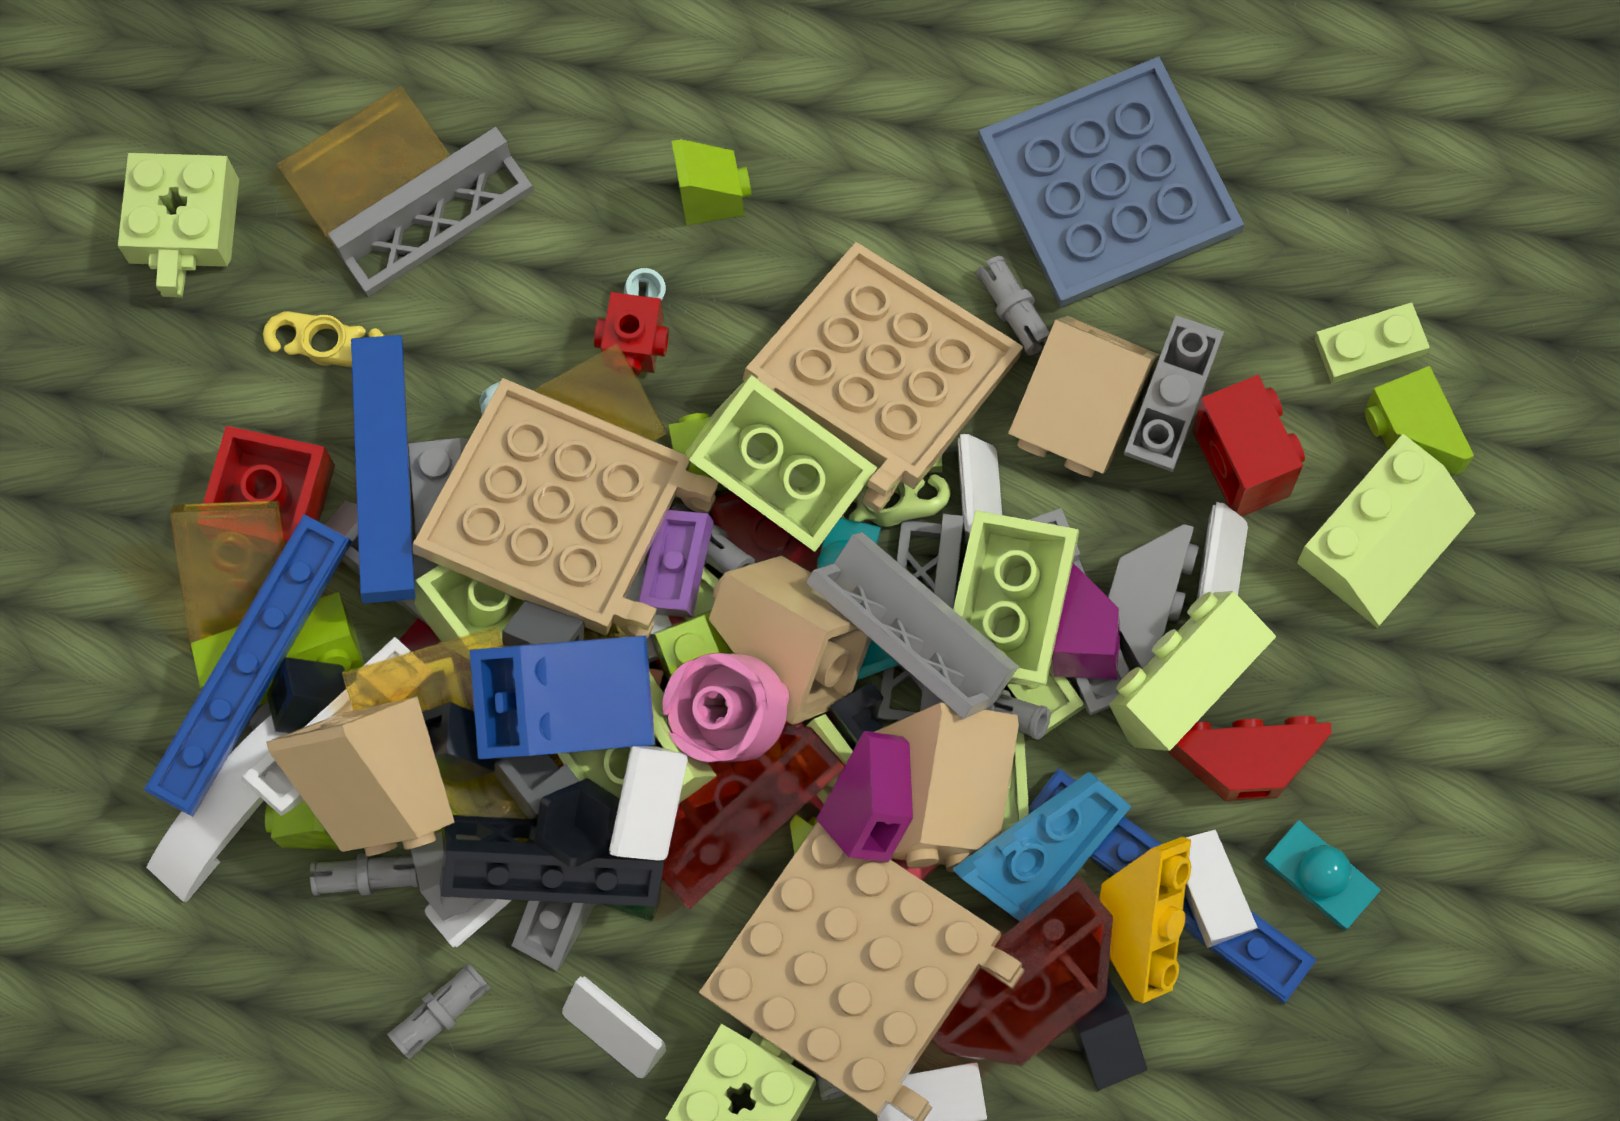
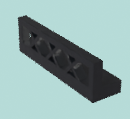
M453 815L455 822L441 828L444 852L439 883L441 897L657 907L664 860L620 857L611 855L609 852L580 866L571 868L536 844L522 843L515 840V838H527L534 841L538 819ZM456 835L477 836L481 840L456 839Z

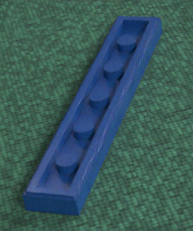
M402 335L352 338L359 569L362 604L416 599Z
M305 514L302 516L145 786L144 791L194 817L276 675L284 657L287 656L351 545L352 541L350 538Z
M1058 768L1029 806V814L1076 780ZM1123 817L1088 859L1113 876L1151 848L1162 844L1126 817ZM1184 896L1183 911L1185 913V925L1183 930L1206 946L1188 901ZM1251 911L1258 927L1256 930L1209 947V949L1282 1004H1285L1317 959Z

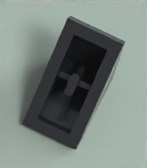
M1105 970L1055 991L1097 1091L1148 1070L1130 1012Z

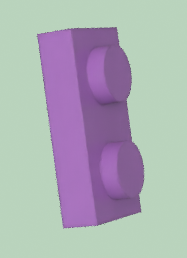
M667 511L650 547L638 601L656 608V615L693 618L714 522L708 513Z

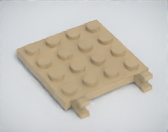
M855 242L745 368L743 381L750 374L865 459L878 466L879 469L868 481L867 486L870 489L864 495L861 503L880 513L900 482H903L912 489L916 488L1017 362L1024 346Z
M502 378L414 540L413 554L523 601L527 600L583 620L584 627L605 636L612 623H614L627 636L646 635L648 640L655 622H653L657 609L641 602H634L625 597L675 496L681 498L683 503L691 510L709 514L716 500L714 494L719 482L710 477L689 472L691 461L688 460L687 455Z
M817 822L699 993L705 999L876 1116L880 1117L886 1106L890 1104L912 1121H924L933 1107L929 1104L928 1100L902 1085L903 1081L980 967L1011 989L1014 988L1024 973V969L1021 968V962L1004 951L994 948L1001 938L1000 931L892 860L883 862L848 858L819 822Z

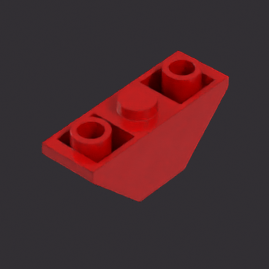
M1295 716L1285 719L1284 725L1264 726L1261 719H1242L1232 722V728L1211 729V723L1196 722L1168 753L1224 801L1278 798L1326 743L1332 733L1331 722L1316 723V717Z

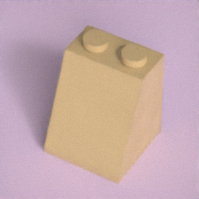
M1065 316L1055 319L1008 434L1019 438L1017 446L1029 453L1045 457L1047 451L1067 458L1064 466L1074 472L1088 477H1092L1094 471L1103 474L1109 469L1160 354L1072 317Z
M778 556L725 572L713 591L715 602L709 616V621L734 654L749 655L763 661L776 673L780 681L786 685L789 691L786 721L794 725L828 712L831 705L852 693L871 639L806 583L811 572L783 556Z
M418 697L341 713L266 742L271 756L341 852L364 848L366 856H373L398 847L397 842L400 841L403 842L404 849L420 847L436 840L434 831L455 822Z
M940 702L875 731L876 733L902 736L909 742L913 819L891 859L906 860L907 866L912 868L942 864L946 866V871L955 872L952 868L1001 834L1019 727L1017 715L983 710L963 719L947 704Z

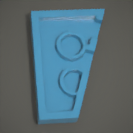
M1087 772L952 869L961 879L1030 929L1132 806L1096 776Z

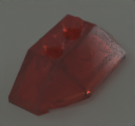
M785 724L782 733L774 745L757 759L735 762H708L716 777L678 804L668 856L664 860L662 879L689 909L737 869L842 772L845 764L812 727Z
M1079 875L999 939L994 948L1004 951L1021 962V968L1024 969V973L1014 988L1011 989L980 967L932 1038L944 1054L1023 1066L1106 999L1113 916Z

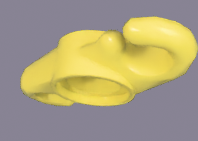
M284 311L269 319L264 327L263 339L264 344L271 352H278L281 349V345L276 339V330L281 326L290 325L295 329L296 336L292 342L284 346V351L288 355L302 354L309 357L314 363L323 366L336 365L352 368L351 339L363 337L366 331L362 326L349 327L343 325L338 319L330 315L316 316ZM377 328L371 329L369 332V337L384 336ZM322 329H332L338 333L336 346L326 352H319L313 349L311 346L313 336Z

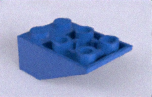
M646 635L470 650L478 759L534 756L655 744Z

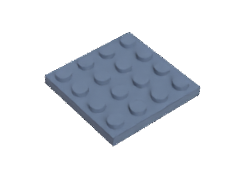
M1159 56L978 131V139L1060 308L1243 231L1244 223Z

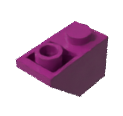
M1072 563L1052 655L1054 676L1117 680L1121 637L1119 608Z
M864 731L816 820L848 858L889 862L913 819L909 742L902 736Z

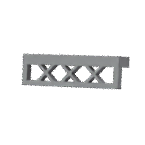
M494 127L329 232L328 235L336 252L367 297H369L534 192V189L512 158L507 141L497 127ZM503 167L506 168L517 184L503 194L484 192L487 177ZM477 184L476 190L470 189ZM454 198L473 200L470 215L464 219L457 221L443 218L445 205ZM481 202H486V203H487V204H485L484 206H482V207L480 208ZM435 211L434 217L428 216ZM418 224L431 227L428 242L420 247L401 245L404 230L410 226ZM440 228L446 229L439 234ZM393 238L392 243H387L388 240ZM373 250L390 253L387 267L370 279H368L356 262ZM398 255H404V257L397 261Z
M943 514L942 524L911 520L902 521L897 562L905 569H907L908 563L915 572L913 576L918 580L921 579L929 590L953 609L964 516ZM910 535L940 538L938 556L921 567L909 553ZM937 567L934 583L927 574ZM902 665L899 666L904 672L893 680L895 667L883 671L881 695L884 699L879 708L878 721L895 723L918 713L890 709L892 691L907 679H910L922 693L920 711L943 702Z
M863 532L851 536L834 564L813 570L806 581L810 587L963 719L991 707L1019 668L1014 661Z

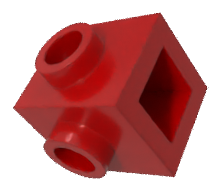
M610 293L606 319L598 318L594 336V347L601 349L605 367H611L614 372L626 376H637L641 374V371L655 372L657 356H666L669 342V327L663 326L664 315L661 298Z

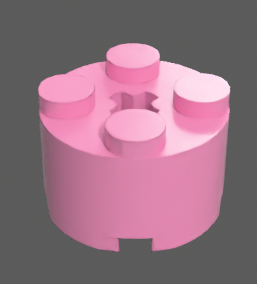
M706 654L694 660H689L673 673L663 696V714L667 715L672 731L669 734L675 745L682 752L696 760L704 762H735L757 759L774 745L782 733L787 716L789 691L776 673L766 663L755 657L744 654ZM724 699H726L725 705L728 709L723 706Z

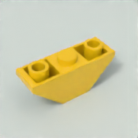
M1180 837L1151 848L1101 883L1096 935L1132 998L1140 1003H1146L1173 991V986L1178 978L1179 964L1177 962L1179 937L1185 925V913L1183 911L1185 887L1191 875V862L1189 860L1191 839Z

